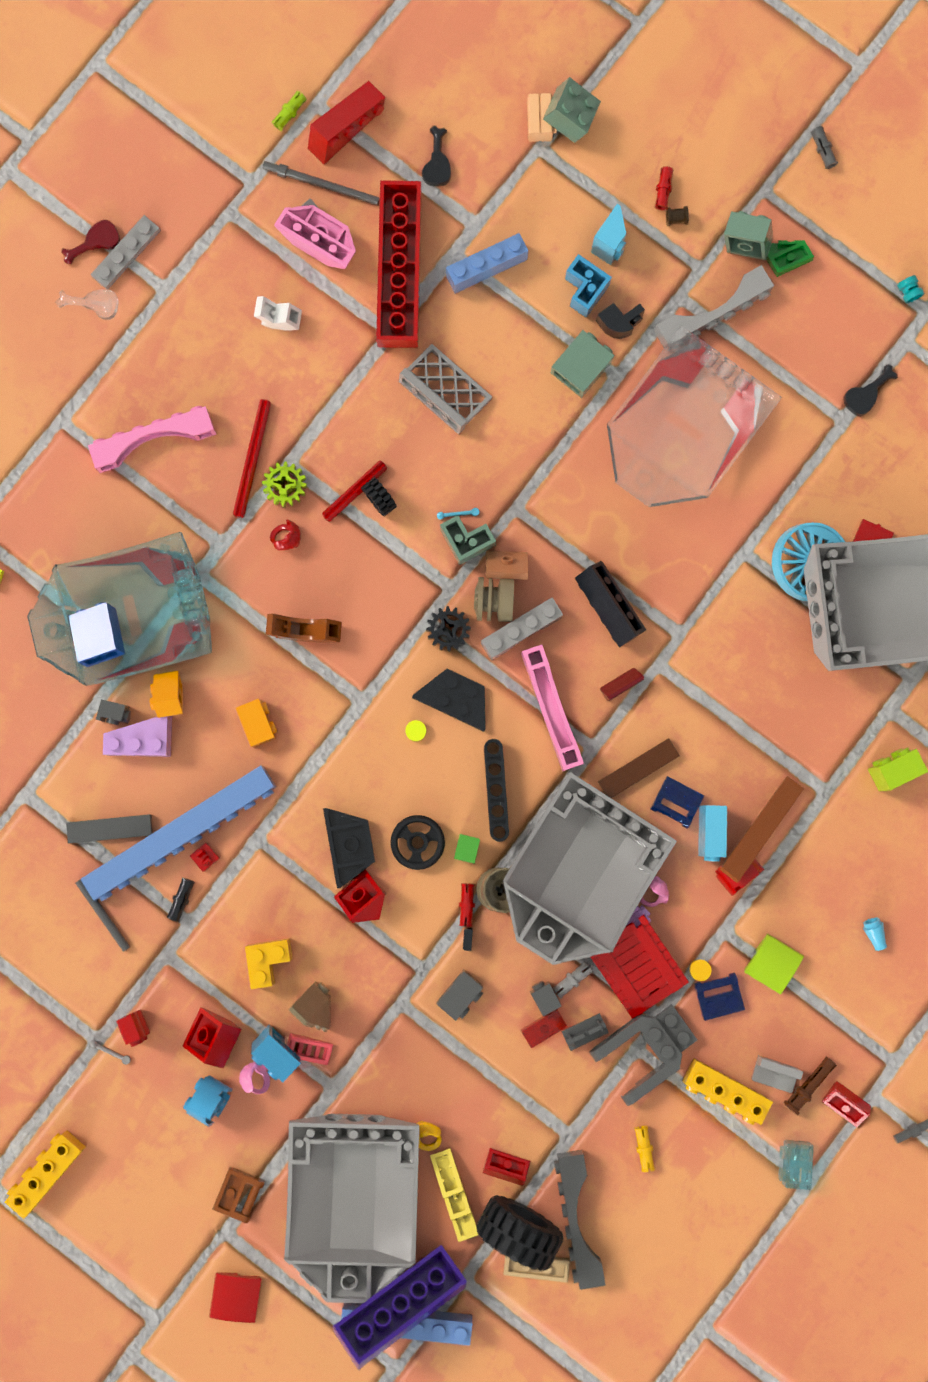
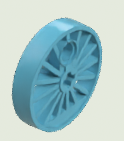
M814 522L798 524L786 530L777 540L772 553V570L779 586L791 597L808 601L805 594L806 585L802 584L801 579L804 577V567L812 545L821 544L822 541H825L824 543L845 542L842 536L830 526ZM794 532L799 540V543L791 537V535ZM786 541H787L797 552L785 548L784 545H785ZM784 553L798 560H781V556ZM796 564L794 568L783 572L782 565ZM793 573L791 582L789 583L785 576H788Z

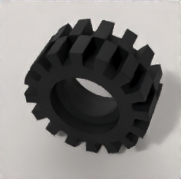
M375 477L361 487L369 501L383 517L397 507L391 495Z

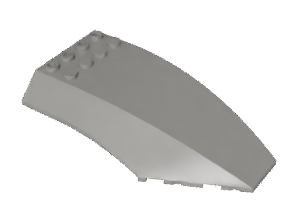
M928 534L812 545L804 567V577L814 653L827 670L834 671L928 661Z

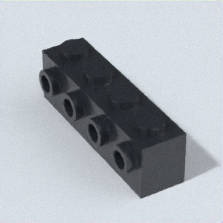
M602 561L591 565L575 577L579 588L584 592L590 605L595 609L601 622L606 626L619 648L646 631L643 623Z

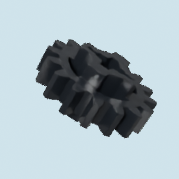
M447 606L444 612L441 608H438L439 614L432 613L431 615L434 619L427 620V623L431 625V627L426 628V632H431L428 640L434 639L432 645L436 646L439 644L440 651L444 647H447L448 652L451 651V647L459 650L458 644L465 645L466 643L463 639H469L470 637L466 633V631L471 630L470 626H466L469 618L463 619L465 613L461 612L458 614L456 607L453 611H450L449 606ZM447 616H453V617L457 618L458 620H456V621L450 620V619H448ZM440 619V628L434 631L435 624ZM444 621H446V624L449 625V627H454L452 628V637L447 631L444 632ZM462 628V629H463V630H462V634H461V636L457 639V637H456L457 630H460V629ZM444 637L449 639L450 642H443L438 638Z

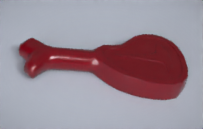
M101 220L90 228L84 243L70 250L62 248L61 253L65 256L64 262L71 265L75 257L87 250H95L97 248L112 250L120 242V236L115 226L109 220Z

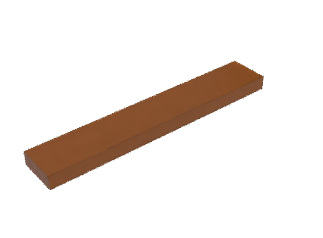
M788 776L783 780L720 868L723 873L736 883L742 878L804 788Z

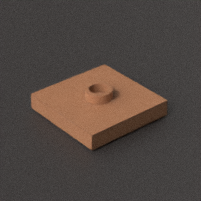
M486 551V578L527 580V552Z

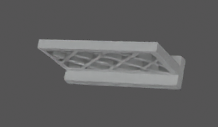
M433 344L407 369L405 368L399 376L398 382L457 434H460L465 426L492 399L488 392ZM433 352L438 357V363H427V356ZM416 367H424L425 376H416L412 371ZM427 367H439V376H428ZM442 367H450L453 370V376H442ZM457 380H465L468 383L469 389H457ZM428 381H440V390H432L428 386ZM443 381H454V389H443ZM443 394H455V403H447L444 400ZM458 394H469V403H458ZM472 394H480L485 399L481 403H473ZM459 407H470V414L466 419L459 414Z

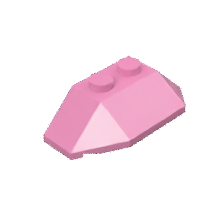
M314 205L284 208L274 224L292 245L327 266L346 269L356 253L349 227Z

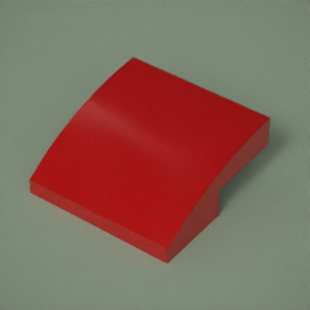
M216 1272L209 1317L231 1322L255 1323L261 1286L260 1276H239L237 1273Z

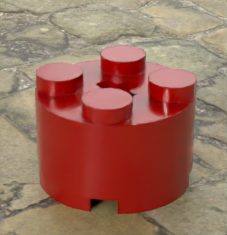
M754 859L737 883L720 870L721 867L715 871L717 874L715 877L733 896L765 869Z

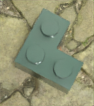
M458 515L440 524V530L459 565L496 546V540L487 524L469 533Z

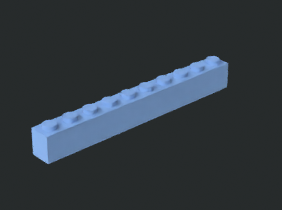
M260 765L81 878V881L93 901L99 899L104 901L113 895L111 892L116 888L121 890L130 885L129 880L135 876L139 879L149 872L147 869L155 865V867H158L167 861L165 857L170 854L175 856L185 850L184 845L189 842L194 844L201 840L203 833L207 831L212 833L220 828L219 823L227 820L229 822L238 816L237 812L244 808L246 811L256 805L255 801L260 797L266 799L271 796L276 785L264 766Z

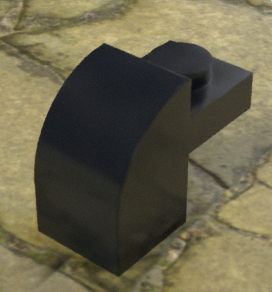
M612 303L597 315L596 322L608 336L617 339L626 338L632 334V325L636 326L643 320L642 317L645 309L641 304H638L623 315L615 303Z

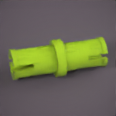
M296 91L287 104H283L282 110L272 120V124L282 131L289 120L295 118L298 109L307 101L306 97L302 93L300 94L299 91Z

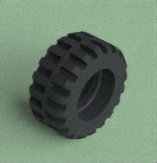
M496 1195L491 1197L476 1225L479 1237L485 1243H488L490 1247L497 1250L503 1256L510 1258V1260L533 1270L545 1271L549 1269L563 1243L562 1231L550 1220H547L533 1209L524 1206V1204L510 1198L508 1199L505 1196Z

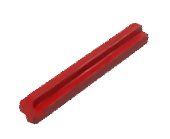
M380 460L322 513L323 517L328 522L332 521L363 492L361 488L374 477L377 479L387 470L384 462Z

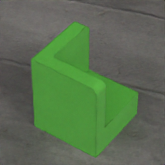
M460 834L454 859L475 864L480 839Z

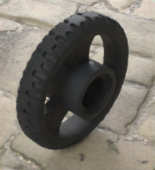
M413 815L403 819L396 825L391 835L390 845L394 857L401 865L413 870H422L431 867L440 859L445 847V838L441 827L433 819L422 815ZM421 822L429 825L431 828L426 834L422 832L411 833L408 825ZM416 836H420L424 841L423 846L419 849L412 846V839ZM398 838L407 840V846L412 851V856L409 860L400 853ZM428 842H438L434 855L430 859L423 861L421 852L426 850Z

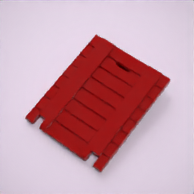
M645 915L638 918L642 923L641 925L636 927L633 922L626 925L613 952L591 956V959L632 1019L689 983Z

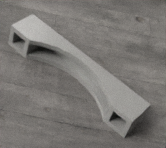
M761 265L743 276L735 294L719 308L696 316L672 315L656 324L654 332L665 351L670 349L676 350L687 339L693 340L701 335L700 332L707 329L709 331L715 328L719 321L731 319L736 315L735 312L740 309L745 311L756 300L763 301L771 295L770 292L774 284Z

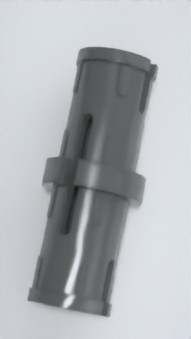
M822 126L816 127L811 131V135L817 145L816 151L821 155L825 168H833L838 162L831 149L833 147L832 143L828 141L824 128Z

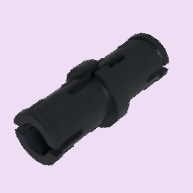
M183 877L176 895H173L172 899L174 901L167 915L168 919L180 922L185 905L189 903L190 892L195 884L194 881Z

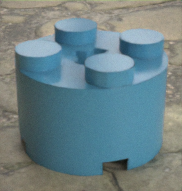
M211 1075L206 1076L204 1079L200 1078L194 1087L196 1092L192 1098L189 1097L183 1106V1109L187 1110L186 1113L208 1127L213 1125L214 1122L211 1119L214 1116H220L230 1098V1095L227 1093L232 1092V1088Z

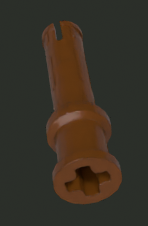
M826 1056L802 1086L796 1087L793 1095L787 1101L785 1100L783 1104L798 1116L800 1109L806 1102L811 1101V1095L837 1065Z

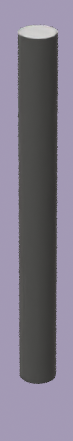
M81 879L75 884L124 952L129 949V944L99 901H93Z

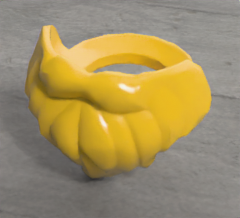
M426 1121L417 1122L416 1124H419V1148L424 1151L437 1149L442 1142L441 1129ZM428 1135L437 1137L434 1143L428 1145L420 1141V1138Z

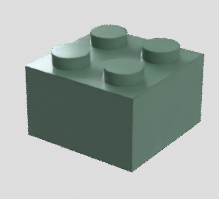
M569 77L556 88L543 120L575 143L588 133L601 101Z
M731 211L724 232L727 253L766 260L773 241L772 220L763 215L752 216L743 211Z

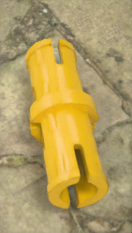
M648 1126L635 1127L634 1130L638 1144L636 1150L640 1156L641 1171L649 1172L648 1169L654 1171L653 1145L650 1144Z

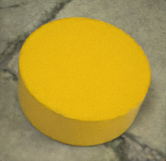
M697 959L689 967L690 975L697 981H705L711 975V966L705 960Z

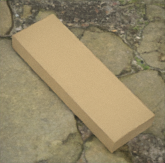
M505 1256L503 1275L568 1283L570 1259L555 1257L549 1269L538 1271L522 1266L520 1263L514 1262Z

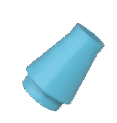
M875 917L864 921L863 930L873 944L874 949L880 951L887 948L884 923L880 921V918Z

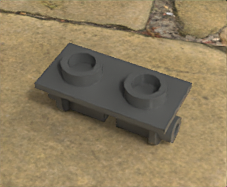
M600 1013L561 1031L570 1051L609 1033Z

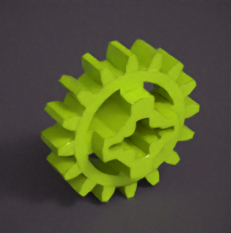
M284 462L283 466L276 463V469L269 467L271 473H264L267 481H262V485L266 486L263 492L264 494H269L267 496L269 501L274 499L273 503L276 506L281 502L284 508L286 503H289L292 507L294 500L300 502L299 495L305 496V492L302 489L307 488V484L303 483L306 477L301 475V468L295 470L296 465L294 463L290 467H288L287 462ZM290 473L295 475L298 481H296V479H291ZM284 481H287L288 484L285 488H282L281 485L284 484ZM272 489L278 490L280 497L274 494Z

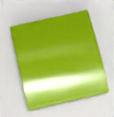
M767 933L756 948V953L745 967L744 972L781 995L798 969L804 955Z

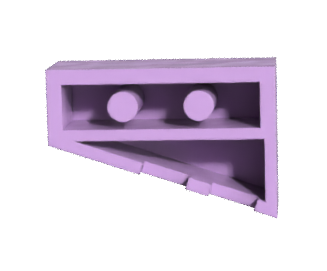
M172 716L155 717L104 733L103 755L171 757Z

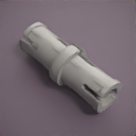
M585 961L571 974L567 973V977L552 988L555 993L563 988L557 994L560 999L572 988H577L579 986L578 983L593 973L590 967L582 972L588 967Z

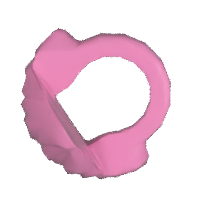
M655 876L649 886L654 893L659 895L658 899L652 903L645 901L643 897L640 900L643 905L648 907H654L660 903L667 904L669 899L666 883L658 876Z
M255 1062L249 1063L241 1070L239 1082L246 1093L262 1094L268 1090L270 1078L267 1073L268 1069L263 1064L259 1066ZM254 1070L261 1074L264 1080L263 1087L259 1090L255 1089L252 1084Z

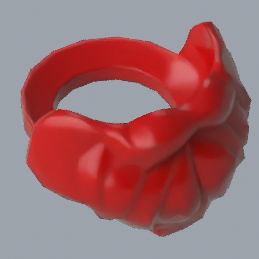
M289 519L286 520V524L274 528L270 534V541L276 550L294 549L300 544L301 533L299 527ZM280 531H289L284 539L275 540L276 535Z

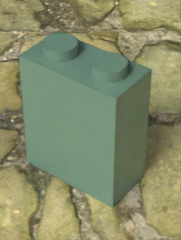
M582 330L553 364L550 373L582 398L613 362L615 355H613V351L608 346H602L597 342V338L592 333H586Z

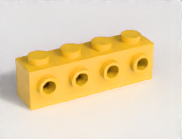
M693 1058L682 1079L684 1084L687 1085L686 1089L697 1095L699 1091L706 1095L704 1099L715 1105L717 1102L725 1105L724 1110L733 1115L738 1112L743 1115L742 1119L752 1125L755 1122L762 1125L773 1103L769 1098Z
M68 1130L63 1134L57 1133L50 1141L52 1145L48 1151L44 1149L35 1159L38 1163L34 1168L30 1166L22 1174L23 1181L19 1185L15 1183L7 1192L9 1197L5 1203L23 1219L33 1211L86 1148Z

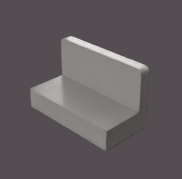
M758 1055L751 1079L755 1082L792 1093L796 1079L801 1080L803 1071Z

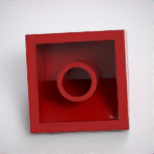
M200 1007L182 1047L204 1064L224 1068L242 1029L230 1020Z

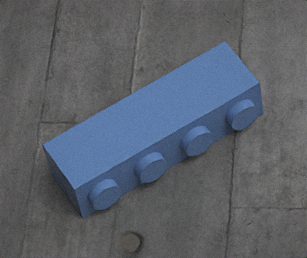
M520 233L447 266L446 277L456 294L526 261L528 249Z

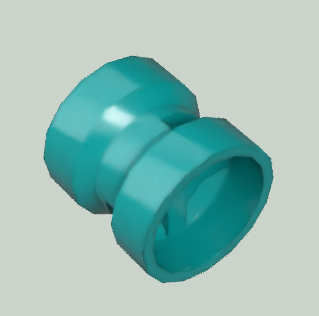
M916 275L910 276L897 284L899 291H902L904 294L903 299L906 304L919 299L925 294L918 285L919 280Z

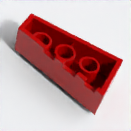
M367 81L311 124L307 149L325 165L369 122L383 112L386 97L370 81Z

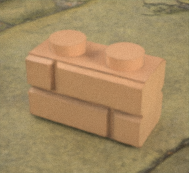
M551 93L528 95L529 142L552 141L553 134L557 133V129L543 120L552 99Z

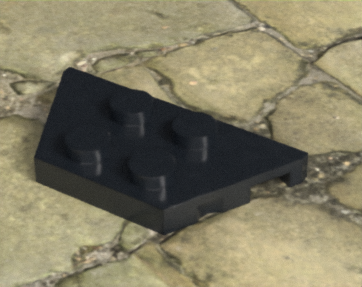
M444 670L412 696V699L482 732L486 729L485 687L454 671Z
M323 808L336 886L341 888L375 862L369 822L363 818Z

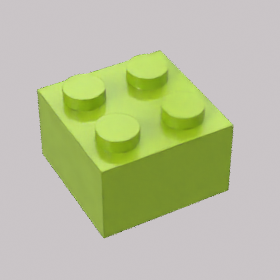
M908 747L892 752L891 758H880L872 762L873 767L868 768L878 791L893 790L928 772L918 750H909Z

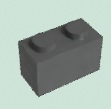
M463 969L438 999L436 1005L455 1021L459 1017L463 1019L470 1010L468 1008L472 1001L476 1003L483 995L481 991L483 985Z

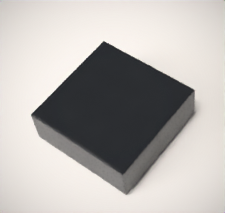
M473 928L464 929V951H471Z

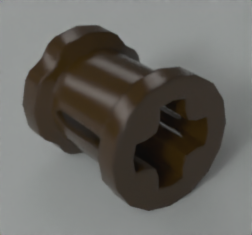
M688 206L679 209L667 207V226L677 223L688 225Z

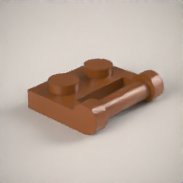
M230 1167L212 1210L238 1221L249 1223L251 1210L265 1181ZM246 1183L250 1184L252 1187L242 1211H238L236 1207Z

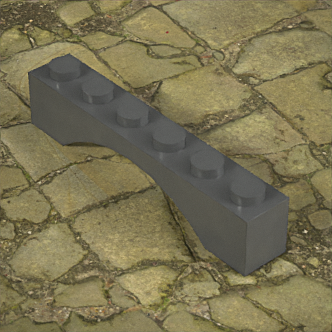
M576 1150L558 1153V1160L554 1161L556 1174L561 1176V1182H558L559 1195H564L565 1204H561L563 1218L567 1217L568 1226H565L567 1239H571L572 1247L568 1248L570 1261H575L576 1269L572 1270L574 1283L579 1284L580 1290L606 1286L601 1259L585 1242L577 1221L578 1197L587 1177L583 1151Z

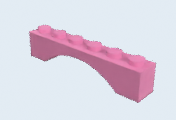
M196 406L190 412L184 414L182 412L175 413L169 419H157L152 421L150 425L136 426L132 428V431L126 433L118 432L113 434L111 438L94 440L93 444L88 445L95 469L102 473L120 467L124 459L135 448L154 438L181 436L198 441L217 434L206 406Z
M539 645L522 651L521 655L562 771L584 764L559 699L543 646Z

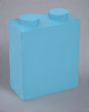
M699 806L698 856L704 857V861H720V857H726L727 806Z

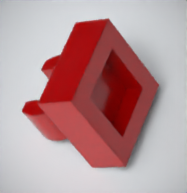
M207 842L190 855L202 872H205L220 859Z

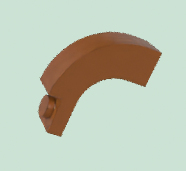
M272 613L267 614L266 635L293 641L338 643L341 640L342 622L331 619L293 618Z

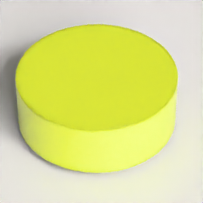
M414 720L407 724L405 732L410 740L420 741L426 735V727L421 721Z

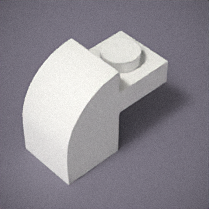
M264 296L257 297L254 317L262 321L261 325L285 331L299 330L301 309L291 303L276 304Z

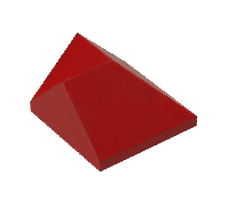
M365 869L337 893L334 898L350 921L357 923L380 920L384 897L387 893Z

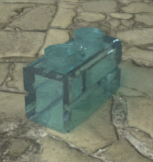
M784 1140V1146H780V1159H783V1168H779V1181H782L786 1188L810 1190L812 1184L813 1145L808 1141Z

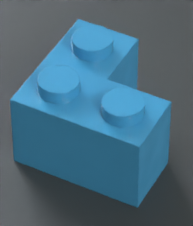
M579 254L566 270L565 280L578 288L571 298L570 307L587 318L610 286L612 277Z
M270 1024L252 1042L251 1054L253 1056L251 1058L257 1065L261 1066L263 1064L268 1069V1074L274 1080L279 1079L284 1082L301 1064V1058L285 1044V1038Z

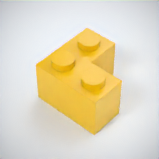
M290 938L245 946L251 989L270 987L275 984L272 964L289 962L293 959Z

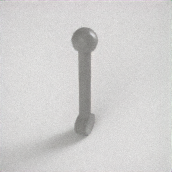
M96 1040L90 1042L91 1048H98L122 1060V1063L125 1065L131 1061L130 1056H122L99 1045Z

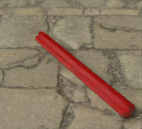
M265 399L259 401L233 510V515L237 518H244L266 428L271 403Z

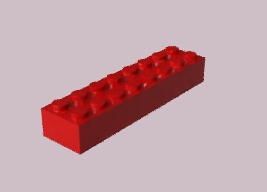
M380 180L377 347L418 348L421 181Z

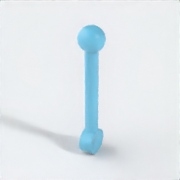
M473 508L471 511L452 513L438 512L437 518L442 520L444 517L471 514L472 516H478L479 509Z

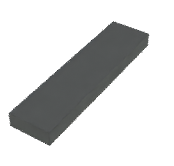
M151 814L66 823L68 844L149 836L153 834Z

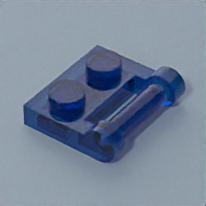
M666 776L650 810L658 811L681 823L682 827L688 829L704 795ZM664 798L687 810V815L684 816L661 804L662 799Z
M735 972L728 974L724 978L705 983H694L704 1021L745 1010ZM731 985L732 990L704 997V991Z

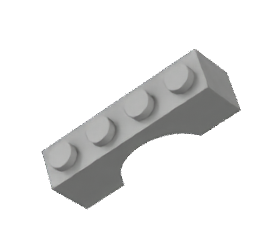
M552 597L482 639L481 645L492 661L509 651L522 640L562 618L563 614Z

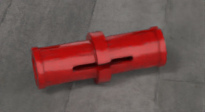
M668 166L661 167L659 184L656 186L657 198L655 208L657 210L667 209L669 194L672 192L671 180L674 169Z
M461 883L459 926H465L466 918L467 927L473 926L475 884H468L467 892V883Z

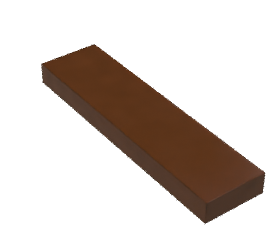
M668 738L599 780L598 783L605 795L612 798L680 755Z

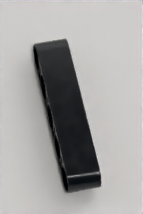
M489 739L484 745L489 831L493 840L501 842L506 840L509 835L503 746L499 740ZM490 743H496L499 746L497 754H490L488 752L487 746ZM491 764H498L501 771L498 775L490 774L489 766ZM497 784L501 786L502 793L500 796H493L491 794L490 788L492 785ZM500 805L503 808L504 813L501 817H495L492 814L494 806ZM497 826L503 827L505 829L504 837L496 838L493 834L494 828Z

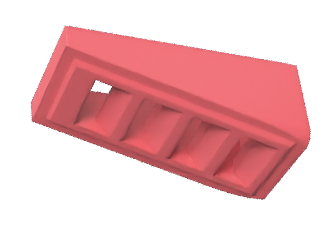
M290 1033L287 1046L294 1050L295 1043L299 1042L297 1051L294 1052L301 1060L328 1065L333 1048L332 1043ZM304 1043L307 1044L305 1054L302 1053ZM315 1045L314 1055L311 1056L312 1046ZM321 1047H324L322 1058H318Z

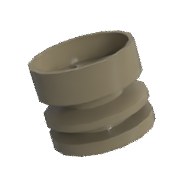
M478 577L474 596V610L477 621H482V611L487 612V621L491 620L492 612H497L498 622H512L514 579H500L498 587H494L493 579L489 578L488 587H484V577Z
M496 867L488 869L477 881L476 893L478 900L491 911L510 912L503 883L509 868ZM500 886V888L503 889V892L498 893V891L495 890V887Z

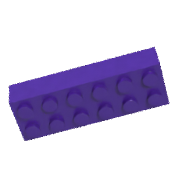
M440 1245L333 1325V1332L359 1370L464 1290L467 1280L443 1246Z

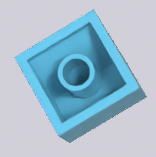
M616 204L594 236L591 249L592 254L609 265L614 260L618 261L624 252L623 248L626 245L624 241L626 229L619 204Z

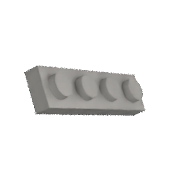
M144 215L91 273L92 278L108 290L161 231L160 228Z

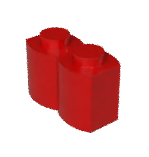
M141 1009L116 1020L125 1045L130 1044L131 1047H134L148 1039L147 1035L150 1034V1030Z

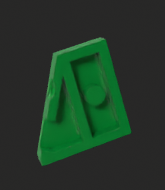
M779 240L778 243L771 244L766 260L776 277L813 261L814 255L805 240H794L793 242Z

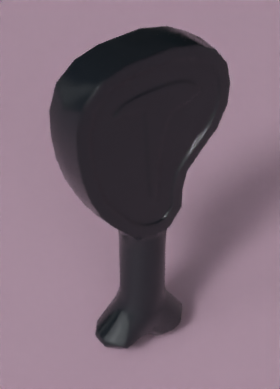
M432 126L430 132L434 137L433 153L431 160L422 169V179L431 186H444L451 179L449 161L441 152L442 137L447 133V129H439L437 126Z
M890 364L885 365L884 372L866 387H854L848 390L843 399L847 409L856 416L867 414L877 400L878 388L888 379L898 378V374L893 371V366Z

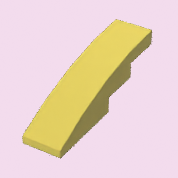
M451 1149L430 1155L458 1242L479 1236Z

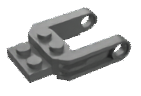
M672 1004L655 1017L644 1014L636 1016L589 1052L594 1061L598 1062L641 1031L645 1041L658 1059L663 1062L636 1082V1086L624 1096L621 1095L622 1100L627 1106L634 1104L677 1072L681 1065V1052L697 1041L695 1035Z

